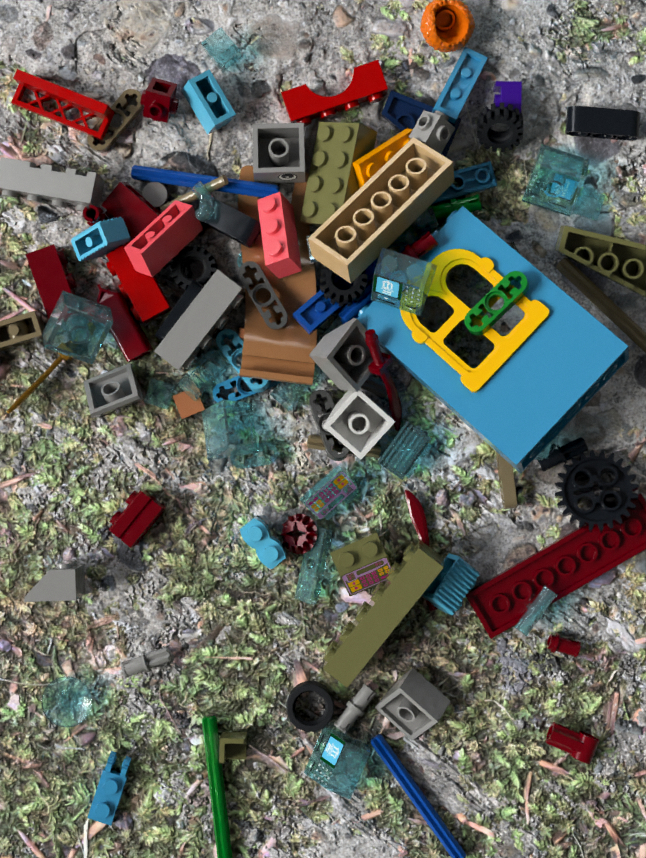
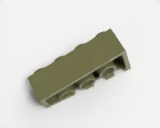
M569 226L560 227L554 251L646 298V245Z

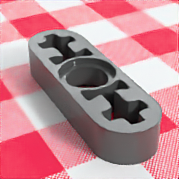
M253 261L243 263L239 268V278L265 323L273 330L284 328L288 322V315L262 269ZM247 267H250L251 270L257 269L255 273L257 281L260 282L263 279L265 283L258 284L253 290H250L249 286L254 284L249 277L244 278L246 274L245 269ZM263 288L271 293V298L266 303H260L256 299L257 291ZM274 301L278 304L273 306L275 312L283 314V317L280 318L282 323L279 325L276 322L270 323L269 320L272 318L269 310L265 313L262 311V308L271 306Z
M325 390L314 391L309 398V408L324 448L330 459L342 461L348 456L349 449L336 438L338 445L344 446V448H342L341 454H338L337 451H332L334 448L332 438L334 436L322 428L323 421L327 420L330 415L328 412H332L335 407L332 397ZM319 397L322 401L326 400L324 404L326 413L323 415L320 405H314Z

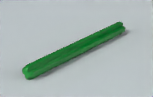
M205 716L202 718L217 858H232L222 763H219L220 743L216 716Z

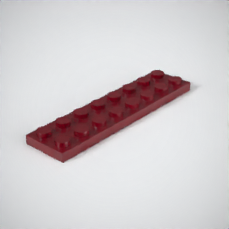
M637 493L639 495L638 500H631L636 505L635 510L627 509L630 513V518L622 516L623 525L620 526L613 522L612 531L605 525L603 526L602 533H600L598 526H594L592 533H590L589 525L585 524L581 530L579 528L575 529L470 590L466 594V598L490 639L645 550L646 500L643 495Z

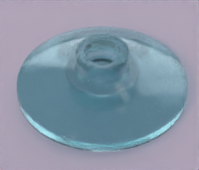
M69 676L60 677L53 680L45 688L41 700L42 709L47 719L53 724L60 727H73L82 723L88 717L92 708V695L89 688L81 680ZM65 696L72 697L73 703L67 704Z

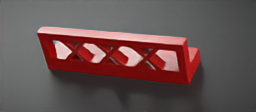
M19 69L16 70L13 79L19 85L11 101L13 105L100 140L104 139L115 114L109 105ZM25 89L34 91L36 100L29 103L22 102L21 98ZM50 99L56 100L59 108L51 112L45 111L43 102ZM77 108L81 117L73 121L68 120L65 111ZM94 117L104 119L98 132L90 129L87 120Z

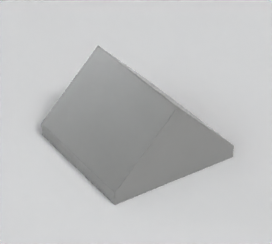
M130 363L83 381L92 418H99L145 399Z

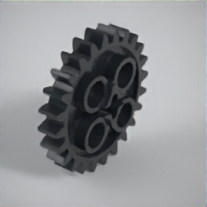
M591 450L590 457L588 458L581 453L580 461L571 458V467L566 464L563 465L564 470L567 472L566 474L558 473V478L563 482L555 483V487L562 491L556 492L555 498L563 500L558 502L557 506L558 508L566 507L562 512V516L571 515L570 524L579 521L580 530L586 524L589 525L590 533H592L594 526H598L600 533L603 532V526L605 525L612 531L613 522L620 526L623 525L621 517L630 518V513L627 509L635 510L636 505L631 502V500H638L639 495L632 493V491L639 489L638 484H631L636 479V474L628 475L631 466L623 468V458L615 462L614 453H611L608 458H605L604 450H601L599 456H595L594 451ZM610 472L615 476V480L606 483L601 479L602 474ZM580 475H585L589 478V482L582 486L578 485L575 479ZM597 486L599 488L600 496H595L594 492H592L593 487ZM614 487L620 488L619 491H611L609 489ZM575 491L587 492V493H582V494H580V495H574V492H575ZM608 497H614L617 499L618 505L614 508H608L605 506L604 500ZM581 500H589L592 503V507L585 511L581 510L578 504Z

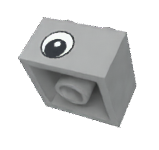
M304 123L252 124L254 181L265 184L306 182Z

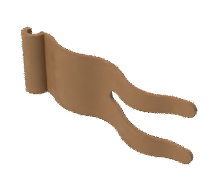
M250 165L242 167L239 180L255 182L253 167ZM306 172V182L294 184L291 200L294 209L302 271L278 279L265 266L261 232L252 248L241 244L243 263L253 261L260 266L288 315V322L280 330L269 328L245 288V328L239 377L313 385L315 362L309 354L316 347L317 329L309 335L292 317L296 310L317 293L314 260L308 241L310 226L300 223L309 176ZM238 194V211L260 222L258 197ZM250 267L245 269L246 274L244 278L249 277L254 284L249 286L250 290H253L258 284L265 283L263 279L260 282L257 281L255 277L257 269L251 270ZM260 289L256 293V299L260 303H266L271 298V293L267 289ZM274 301L271 306L262 308V311L265 313L269 310L272 318L269 320L270 323L276 322L279 325L282 323L280 318L283 317V314L275 312L273 306L278 304Z

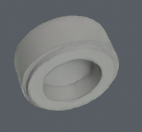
M151 182L144 187L142 196L154 207L160 208V206L168 201V191L161 183Z

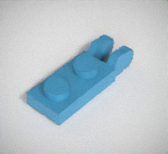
M111 751L106 767L103 769L87 817L110 826L114 821L132 757L126 756L122 763L121 772L113 771L112 768L117 759V752Z

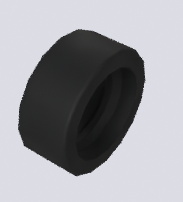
M305 681L296 685L291 690L287 699L286 712L290 722L296 728L305 732H315L323 729L331 721L334 714V699L330 690L325 685L316 681ZM316 692L324 699L325 711L319 719L307 721L297 714L295 709L296 701L301 694Z

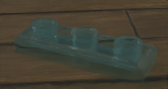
M316 525L318 531L317 541L309 552L304 553L294 597L316 605L318 596L321 593V581L323 572L326 569V558L332 543V530Z

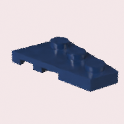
M391 90L381 116L401 132L406 128L413 129L424 110L432 112L434 107ZM458 117L455 124L449 122L455 127V130L441 153L445 157L448 154L461 118Z

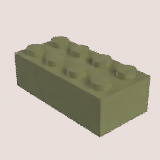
M319 122L300 223L318 229L360 189L352 163L374 149L377 131L360 123Z

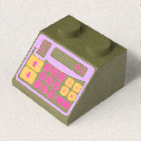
M376 530L330 550V555L349 596L376 586L380 581L382 583L387 581V573L392 566Z

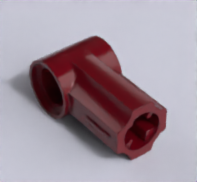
M553 722L548 729L545 742L570 753V756L581 762L591 764L600 740L586 732H576Z

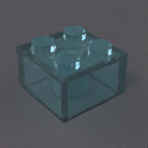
M62 291L42 333L44 348L93 364L113 324L111 308Z

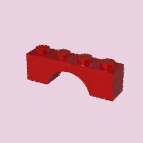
M375 60L355 67L350 85L338 95L330 97L320 96L311 91L306 84L283 91L281 94L290 123H304L305 127L310 125L313 119L319 117L322 120L329 119L335 116L337 111L343 109L346 112L355 110L363 102H379L384 99V95H387L388 87L379 60Z

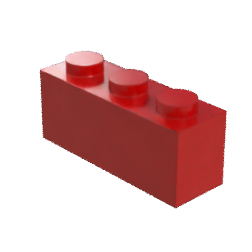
M128 242L106 254L109 260L106 265L112 276H118L121 282L118 287L124 298L129 297L134 306L130 307L136 320L141 319L142 322L147 324L172 310L155 276L150 277L135 271L124 249L130 243Z

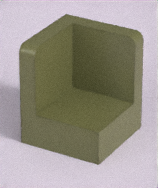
M222 732L220 736L219 763H225L226 759H246L247 732Z

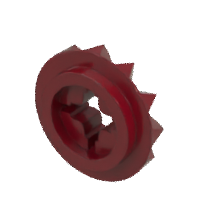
M296 513L293 516H288V520L281 524L283 530L279 535L283 538L282 545L289 550L288 552L295 554L309 552L317 541L318 531L315 522L305 514ZM297 529L299 531L306 532L305 535L299 536L298 538L292 535V533L296 532Z

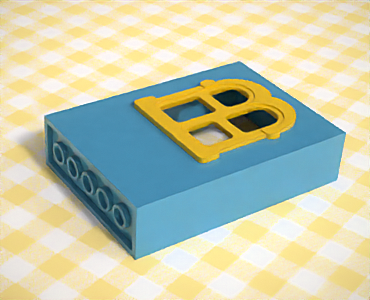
M462 206L458 211L455 210L449 215L446 220L447 223L441 230L437 229L432 233V236L439 245L421 257L419 263L415 262L398 276L394 275V281L403 284L401 300H394V298L391 299V297L377 293L376 299L370 305H365L360 310L357 319L366 330H375L378 335L379 345L519 473H522L628 361L629 346ZM468 265L488 280L494 288L508 273L512 271L522 272L528 280L529 289L515 305L525 313L524 318L506 336H501L492 327L483 335L495 347L478 367H469L444 344V339L465 319L466 314L471 310L447 288V274L455 266ZM512 280L510 282L512 288L508 292H506L504 288L501 290L506 294L508 299L512 298L509 292L514 287H516L517 289H520L522 287L520 284L521 280H519L518 282ZM431 296L443 299L454 309L452 316L434 333L425 328L419 322L416 315L418 302ZM377 297H378L379 299L381 298L382 300L384 299L385 301L394 303L395 305L390 304V303H387V302L384 303V301L381 302V300L378 301ZM501 297L492 298L489 307L492 308ZM407 303L408 306L410 304L411 307L413 305L414 308L416 306V309H409L410 307L404 306V304L406 305ZM483 307L481 310L486 314L487 310ZM484 315L480 319L474 317L472 319V322L474 323L473 326H482L483 323L481 319L484 317Z

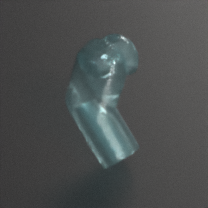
M199 181L191 190L200 200L195 216L199 221H205L210 219L214 213V197L203 183Z

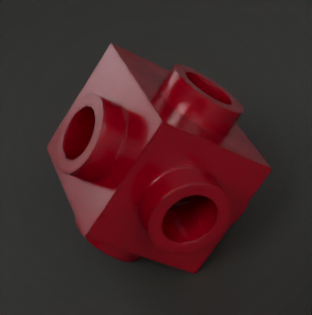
M153 77L141 96L140 104L144 106L143 116L154 121L168 123L171 115L176 114L179 106V99H176L177 84Z

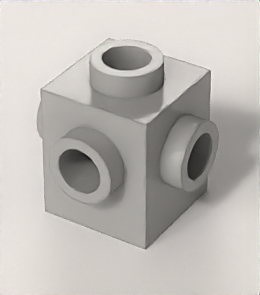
M424 110L409 138L412 139L414 137L441 154L455 127L448 122L449 117L440 111L432 113Z

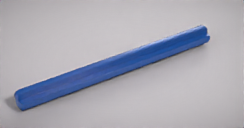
M134 165L131 170V178L135 180L198 188L218 178L216 176ZM227 178L228 185L215 190L262 198L280 192V188L277 185Z
M382 734L373 737L371 745L451 858H466L465 851Z

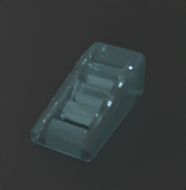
M214 346L181 378L178 386L190 398L197 401L231 364ZM211 357L221 366L220 369L209 360ZM203 365H205L206 367H208V368L214 373V375L212 376V375L203 367ZM198 372L207 382L204 383L195 373Z

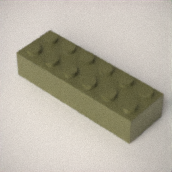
M420 539L416 544L413 542L409 544L403 552L402 562L400 564L395 562L388 571L387 581L384 584L381 581L371 593L373 594L370 598L371 601L369 603L366 601L362 603L356 611L355 621L353 623L348 621L340 632L339 641L333 640L325 650L323 669L347 688L444 568V558Z

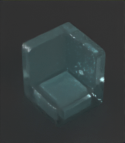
M218 28L201 42L203 50L222 73L242 57L238 47L222 28Z

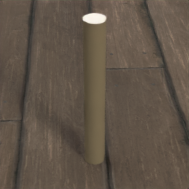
M222 175L160 206L161 212L175 200L189 204L228 185L227 177Z

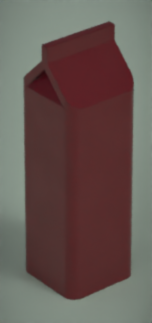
M98 284L97 286L100 290L96 306L126 361L134 362L152 352L154 349L122 293L110 290L107 285Z

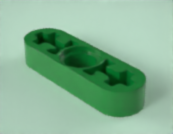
M512 271L508 273L466 314L464 323L470 333L473 335L486 333L527 293L529 283L522 272ZM512 280H515L516 282L521 280L520 284L522 287L520 289L514 287L509 292L512 298L508 299L506 294L501 290L504 288L505 291L508 292L512 288V285L510 283ZM494 297L503 298V307L498 310L491 309L489 307L491 299ZM485 307L487 312L490 315H492V317L489 318L486 314L481 319L483 323L482 326L479 327L478 325H475L474 327H472L474 324L472 322V319L474 317L480 319L485 314L481 309Z

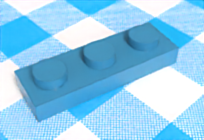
M465 47L432 113L440 111L449 117V122L455 124L488 57Z

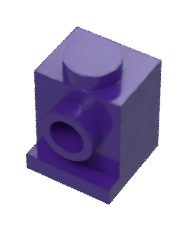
M496 81L493 87V92H498V94L494 95L496 107H500V102H504V107L512 104L513 110L517 107L520 114L522 82Z

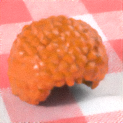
M433 0L425 8L421 19L420 31L423 33V37L429 46L440 52L447 53L460 50L468 43L475 29V22L469 7L462 1Z

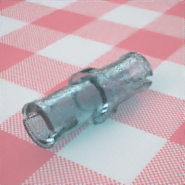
M544 586L532 604L529 603L526 606L527 611L514 627L525 636H528L539 619H543L546 616L544 614L558 595Z

